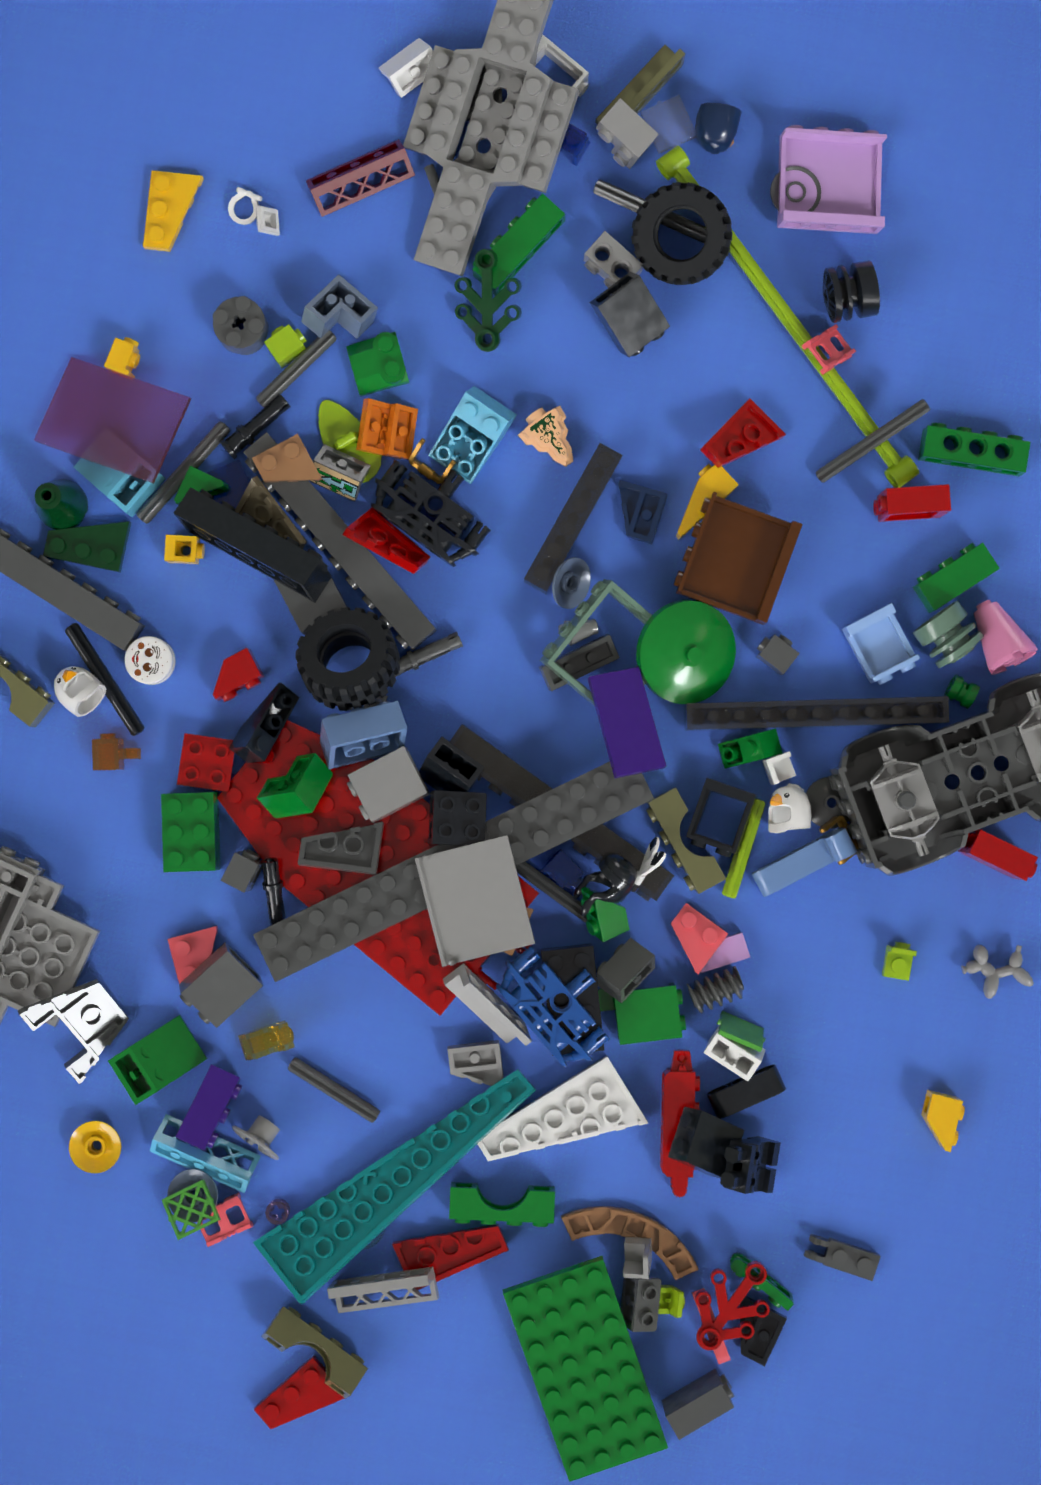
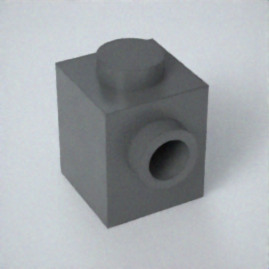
M780 634L779 637L773 635L770 639L765 637L757 647V650L760 652L756 657L779 675H783L800 653L791 647L793 643L788 638Z

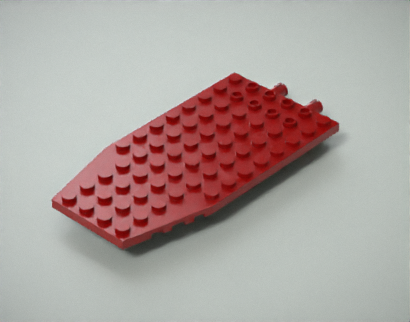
M287 720L265 762H246L230 781L229 792L222 791L217 799L262 860L272 857L278 858L280 879L283 880V887L306 906L311 907L374 876L372 874L299 866L298 858L301 839L304 837L329 832L335 833L359 826L374 825V822H371L370 819L365 820L359 809L362 803L358 795L355 797L352 795L347 783L350 782L348 774L375 760L369 759L330 769L333 776L313 813L274 818L257 799L268 778L286 776L296 757L316 753L327 766L320 745V735ZM422 798L375 822L384 823L377 874L438 845L428 844L430 804ZM519 877L526 908H528L539 892ZM428 909L354 944L440 1016L456 997L445 986L443 978L463 963L483 983L488 984L494 990L497 989V982L485 974L481 967L490 955L459 962L453 966L447 965L442 967ZM520 947L516 948L515 951L522 954L525 949Z

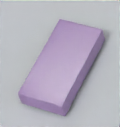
M740 932L727 936L700 973L750 958L743 933Z

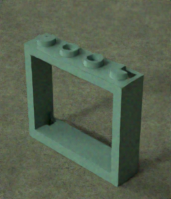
M606 579L597 582L591 590L592 595L586 602L583 601L578 605L574 612L576 614L574 618L560 628L558 632L560 634L554 643L551 642L545 647L542 652L544 656L540 659L544 665L594 707L591 691L556 663L555 660L608 593L644 625L652 616L612 580Z

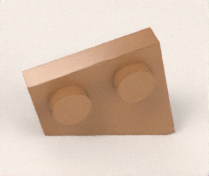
M298 434L252 458L265 483L322 480Z

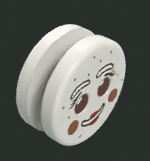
M144 636L133 641L127 648L124 659L129 675L136 681L148 685H156L166 681L173 673L176 664L175 654L171 646L164 640L153 636Z

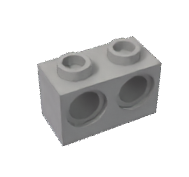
M606 231L584 253L583 261L586 262L584 264L585 267L592 274L596 275L598 273L604 278L603 282L608 288L621 279L615 275V270L622 268L627 273L631 271L637 275H640L643 270L642 263ZM603 251L608 254L609 258L605 261H600L595 257V254Z

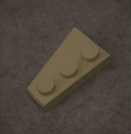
M258 476L253 477L235 512L243 515V513L249 514L257 520L256 524L262 527L268 525L274 528L279 533L278 536L286 539V537L294 539L300 544V548L303 549L307 541Z

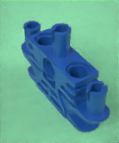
M531 945L512 962L507 959V968L503 975V981L501 985L497 983L496 988L563 1067H567L566 1062L593 1060L590 1055L605 1042L609 1041L610 1038L599 1026L581 1043L578 1042V1039L582 1037L581 1033L589 1031L588 1027L596 1025V1021L576 997L595 983V979L589 976V972L584 969L571 982L565 985L545 961L541 963L540 968L534 969L532 975L529 974L524 978L522 974L541 959L537 952L528 959L535 952ZM515 978L519 986L510 992L508 987ZM528 981L541 995L539 999L533 993V991L527 986L526 983ZM564 993L568 996L569 1001L565 1006L560 1007L554 1003V997L557 994ZM548 998L551 1008L555 1012L560 1013L556 1017L543 1004ZM563 1021L574 1035L571 1037L559 1022ZM568 1044L575 1049V1051L564 1055L560 1052Z

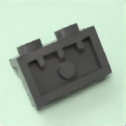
M624 1278L621 1311L627 1328L632 1332H654L657 1330L661 1279Z

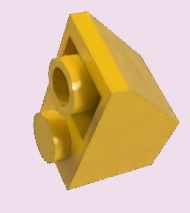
M927 1090L921 1115L940 1147L945 1151L951 1152L952 1146H955L958 1141L959 1133L956 1129L958 1120L961 1121L963 1119L965 1106L962 1105L963 1101L958 1097Z

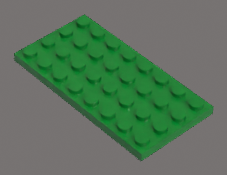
M603 1256L502 1289L569 1482L668 1448Z

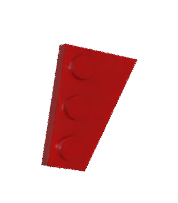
M370 508L349 525L342 534L413 574L420 570L430 559L427 553L373 508Z
M313 1355L258 1403L254 1411L270 1429H273L345 1398L324 1383L326 1368Z

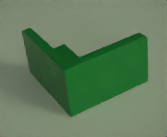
M316 753L297 756L286 776L267 779L257 799L274 818L313 813L333 773L330 769L328 770L326 764Z

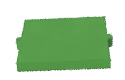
M722 1011L717 1025H719L718 1034L761 1052L766 1039L763 1037L764 1028Z

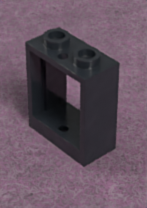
M706 778L686 837L692 839L690 844L703 849L708 844L716 847L715 853L729 858L731 853L737 855L757 795ZM711 791L747 803L732 846L697 834Z

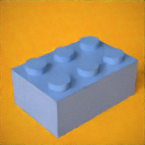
M384 701L374 707L356 708L349 713L341 715L334 713L322 719L320 745L328 770L385 756L403 747L407 725L399 702Z

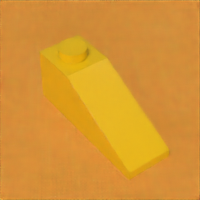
M708 464L698 473L700 478L695 485L676 533L678 540L691 530L696 522L703 519L704 513L700 512L705 497L710 498L712 493L716 492V496L725 499L739 485L723 467L717 468L715 465L711 466Z

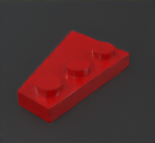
M749 398L700 451L717 468H720L783 438L786 434Z

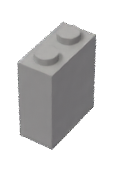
M405 746L348 774L350 782L347 785L354 797L358 795L362 803L359 809L365 820L370 819L374 823L430 795Z

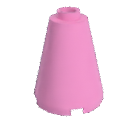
M986 600L976 606L977 611L974 612L978 631H981L984 635L981 639V644L991 675L1007 671L1006 667L1011 665L1017 666L1037 653L1038 649L1033 641L998 602Z

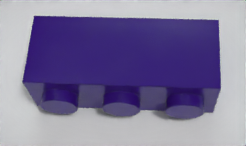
M211 1064L176 1138L205 1152L207 1147L213 1148L219 1136L215 1131L219 1123H225L231 1111L227 1108L231 1098L236 1100L242 1089V1085L239 1084L240 1077Z

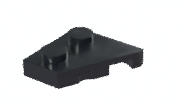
M745 1296L740 1303V1307L754 1305L756 1301ZM765 1305L757 1307V1311L760 1313L766 1310ZM770 1308L769 1314L764 1318L758 1316L741 1318L740 1323L742 1321L751 1322L755 1331L750 1339H743L741 1337V1354L765 1367L787 1317ZM744 1326L741 1332L748 1334L751 1328Z

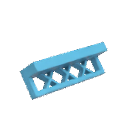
M168 1114L165 1115L152 1140L150 1152L186 1168L202 1170L209 1174L213 1180L245 1193L261 1155L218 1137L213 1148H224L228 1155L218 1158L213 1155L211 1150L213 1148L207 1147V1152L184 1141L182 1142L176 1136L171 1137L164 1134L163 1132L167 1124L179 1130L183 1122ZM244 1157L251 1160L252 1163L249 1169L245 1170L237 1165L235 1159Z

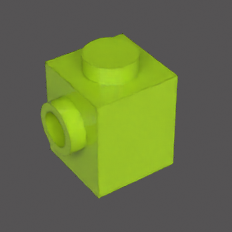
M288 324L285 327L279 326L271 333V337L264 341L280 367L283 368L306 349L303 343L307 340L298 328L293 330Z

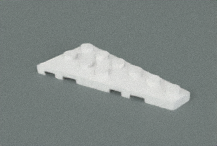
M605 1056L505 1118L478 1143V1146L486 1159L492 1161L534 1149H543L551 1145L564 1144L598 1136L610 1131H619L627 1127L648 1124V1121L608 1056Z

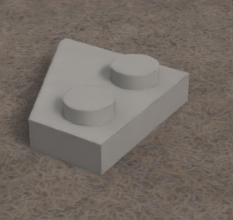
M499 1040L447 1047L450 1074L460 1078H469L472 1082L481 1085L484 1083L490 1086L504 1078Z

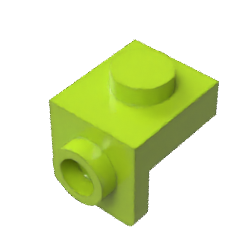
M661 1285L658 1314H670L675 1318H681L682 1309L685 1306L684 1292L673 1285Z

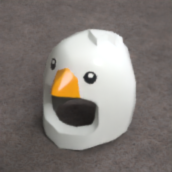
M67 667L61 670L54 679V690L57 699L69 712L77 717L85 716L92 712L101 703L106 694L105 685L92 673L81 667Z
M790 783L787 786L776 789L772 794L769 805L768 831L771 833H783L787 830L808 829L811 827V805L804 789L799 785Z

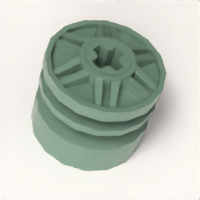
M958 600L938 612L913 632V635L922 647L932 642L936 644V647L929 654L931 658L942 652L943 656L935 662L938 668L955 663L967 655L984 637L981 631L971 636L968 635L976 627L974 622L964 627L961 626L960 622L965 619L967 612Z

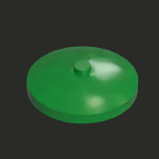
M694 600L675 601L657 610L645 623L636 649L637 666L640 669L642 680L646 686L660 698L677 704H694L715 694L728 679L736 655L735 637L727 619L714 607Z

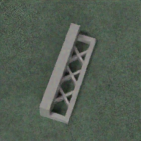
M464 963L443 978L445 986L503 1041L509 1043L517 1037L525 1046L532 1042L525 1022Z
M434 1267L334 1280L327 1288L329 1299L335 1298L338 1313L439 1299ZM430 1285L431 1293L422 1294L414 1287ZM399 1289L408 1290L404 1297L399 1298L392 1294L390 1291ZM377 1292L383 1294L380 1300L372 1301L364 1295ZM355 1295L358 1297L354 1304L344 1305L343 1297Z

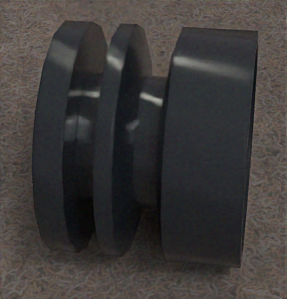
M871 261L852 263L849 275L843 265L838 266L836 271L833 267L825 268L823 274V298L831 322H840L842 316L846 321L851 320L853 307L859 318L875 316L879 313V285L876 271Z

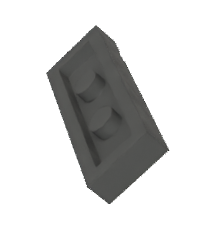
M606 634L558 657L555 662L575 679H578L620 657L611 636ZM546 665L539 667L549 691L567 684Z

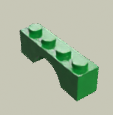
M451 1182L449 1219H455L454 1222L467 1224L470 1223V1220H481V1224L494 1225L496 1221H507V1225L520 1226L522 1222H531L536 1227H547L548 1223H554V1186L529 1185L525 1194L518 1201L509 1205H498L490 1202L482 1195L477 1183Z

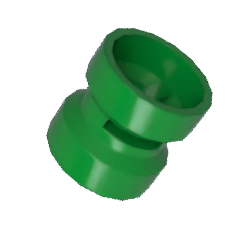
M956 674L948 684L944 697L950 701H959L960 706L968 709L976 699L980 686L974 683L968 684L964 681L963 677Z

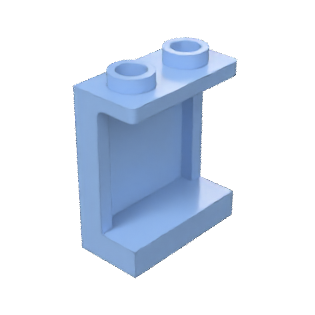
M892 603L842 629L870 684L877 681L881 685L893 679L892 673L900 669L904 673L916 667L914 662L920 659L919 655L914 653L894 615L896 610Z

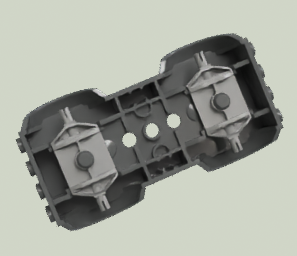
M1041 672L1015 679L995 689L989 696L986 712L932 732H928L918 725H901L882 729L851 742L843 749L839 766L830 769L831 776H828L832 789L834 791L837 790L841 800L837 801L842 815L846 814L850 824L847 825V830L851 839H856L859 849H857L856 854L861 864L865 863L866 867L877 868L888 876H894L949 856L966 846L968 833L1026 812L1036 821H1041ZM1004 756L1007 758L1009 765L1005 771L995 769L994 760L996 757ZM975 765L981 766L984 770V776L980 780H975L971 776V769ZM950 774H954L959 778V786L954 790L948 789L944 783L945 778Z

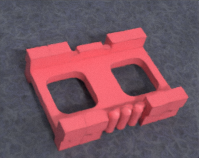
M837 324L801 346L804 350L809 348L823 367L820 370L822 375L832 370L839 363L842 364L851 358L856 352L854 348H850L837 330ZM836 337L844 347V350L838 351L830 341V338ZM821 345L830 358L824 360L817 352L816 347Z
M239 1192L225 1198L224 1202L216 1205L221 1218L218 1221L221 1228L219 1232L208 1235L205 1228L201 1229L207 1247L221 1242L227 1237H231V1235H235L236 1232L238 1234L254 1226L240 1199L241 1195ZM239 1206L244 1215V1220L231 1224L226 1210Z

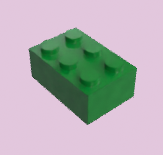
M218 792L161 794L163 872L216 871L221 869Z

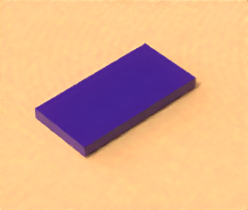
M639 667L589 676L588 683L614 778L665 768L666 762Z

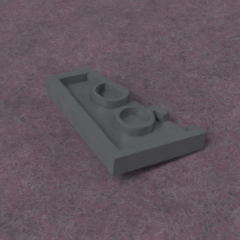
M374 823V825L359 826L350 828V830L304 837L301 839L298 865L377 875L384 823Z

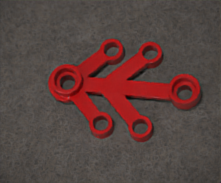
M752 1261L747 1264L745 1268L746 1276L729 1300L727 1299L725 1287L727 1280L725 1272L719 1268L711 1272L710 1278L713 1285H715L719 1314L712 1323L709 1309L711 1304L710 1293L706 1290H699L695 1295V1301L700 1308L702 1326L697 1330L696 1334L700 1347L705 1350H715L721 1345L723 1340L741 1337L743 1339H750L753 1337L755 1331L752 1323L749 1321H742L738 1327L722 1328L728 1320L753 1316L764 1318L769 1314V1305L762 1299L757 1300L754 1305L738 1307L753 1285H760L766 1280L767 1272L762 1263ZM752 1268H759L760 1273L757 1276L751 1275L750 1271ZM718 1273L723 1275V1279L719 1282L714 1280V1275ZM701 1295L708 1297L705 1303L699 1302L698 1299ZM765 1305L766 1310L760 1313L757 1311V1307ZM744 1326L751 1328L748 1334L741 1332ZM707 1332L714 1334L711 1340H707L704 1336Z

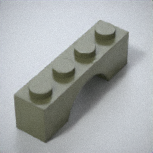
M0 654V677L5 680L11 691L9 711L29 727H37L55 704L49 699L51 694L41 686L35 688L29 683L31 678L21 670L15 672L9 667L11 662Z
M676 787L647 802L649 808L646 809V812L653 823L657 821L662 830L658 833L665 846L671 845L674 851L671 857L677 868L683 867L687 874L683 879L689 890L695 889L696 893L700 894L724 881L726 877L714 856L695 855L684 846L680 837V824L684 815L688 812V808Z
M283 1306L261 1337L281 1352L295 1345H306L315 1349L325 1363L326 1377L324 1383L344 1398L351 1396L368 1370L363 1365L364 1360L354 1353L349 1355L342 1349L343 1345L334 1338H326L321 1334L322 1330L317 1325L311 1322L307 1324L300 1319L301 1314L292 1307L285 1308Z

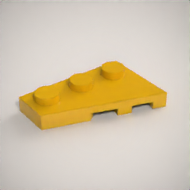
M151 170L143 242L144 249L171 252L183 226L182 222L187 211L191 208L194 196L202 185L203 176Z

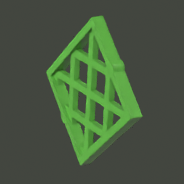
M204 1179L162 1199L169 1217L168 1220L171 1222L178 1240L221 1220L214 1204V1199L211 1197ZM197 1187V1188H196V1191H195V1194H191V1193L187 1192V1191H189V1190H191V1189ZM201 1188L204 1189L206 1199L198 1196ZM181 1195L179 1202L171 1200L172 1198ZM185 1195L193 1198L190 1207L182 1204ZM196 1200L204 1203L202 1212L194 1209ZM169 1203L177 1206L174 1215L168 1206ZM208 1205L212 1208L213 1216L205 1213ZM180 1208L188 1210L186 1219L178 1217ZM192 1212L200 1215L197 1224L189 1221ZM204 1217L211 1220L201 1225ZM176 1220L184 1223L181 1232L178 1230ZM187 1225L195 1227L194 1229L185 1233Z

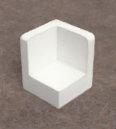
M790 751L762 760L771 785L796 776L790 760Z

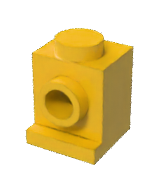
M115 337L104 367L111 373L133 381L135 376L131 371L133 368H137L140 361L139 343L128 337H124V340Z
M166 535L164 561L172 564L199 565V559H203L205 554V545L200 543V538L197 536ZM185 547H190V554L186 556L183 555V549Z

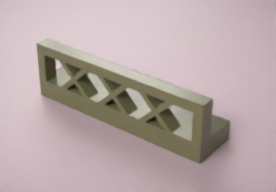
M664 45L596 118L595 123L598 125L620 98L638 114L683 66L685 53L681 49L674 53Z

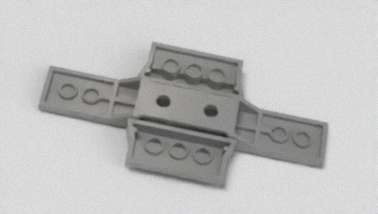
M497 0L482 48L455 49L453 51L435 45L403 144L405 149L427 155L443 167L414 257L416 262L463 277L487 202L495 188L499 186H524L546 193L580 92L578 88L553 81L535 67L538 46L554 0ZM483 66H485L486 72L458 158L453 161ZM500 88L506 89L508 94L506 100L502 103H497L494 100L495 92ZM483 139H488L491 143L490 150L484 154L479 153L478 143Z

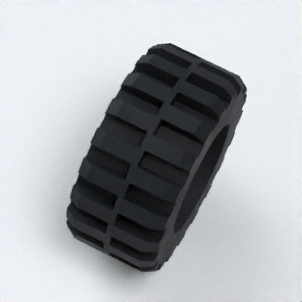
M676 182L668 186L664 185L658 188L655 193L645 198L646 201L642 206H639L636 212V219L633 220V236H631L632 244H634L635 248L634 253L642 263L641 266L652 274L654 278L674 285L698 283L713 275L721 267L726 256H728L733 236L731 219L726 207L719 198L708 189L689 182ZM678 209H689L696 212L703 219L707 230L706 241L700 252L684 260L674 259L662 250L658 240V230L662 220L667 214Z
M350 607L341 608V611L337 612L333 609L327 612L328 615L324 617L320 615L314 619L315 623L312 626L308 625L303 631L305 637L301 636L297 643L299 648L296 650L295 657L298 662V671L314 699L319 703L324 702V705L331 709L338 706L339 710L348 711L349 707L354 709L362 708V705L367 703L370 706L376 703L375 699L379 696L383 698L388 693L387 687H393L395 684V675H398L400 670L399 652L386 622L383 619H379L377 614L368 611L366 614L364 609L357 607L355 610H350ZM363 646L370 649L369 656L365 662L354 670L334 672L326 669L330 658L342 648Z

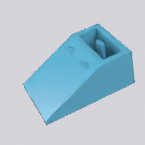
M473 386L463 395L428 456L446 468L452 460L456 461L452 470L457 472V475H461L465 481L472 484L506 434L517 414Z
M107 428L74 466L80 474L131 517L138 512L166 479Z

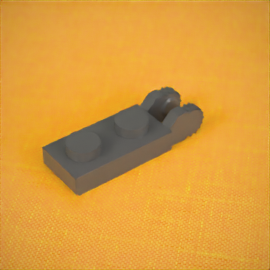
M810 1234L809 1241L815 1245L826 1247L824 1255L813 1250H805L804 1257L822 1263L825 1266L873 1281L881 1257L879 1254L832 1238L826 1239Z

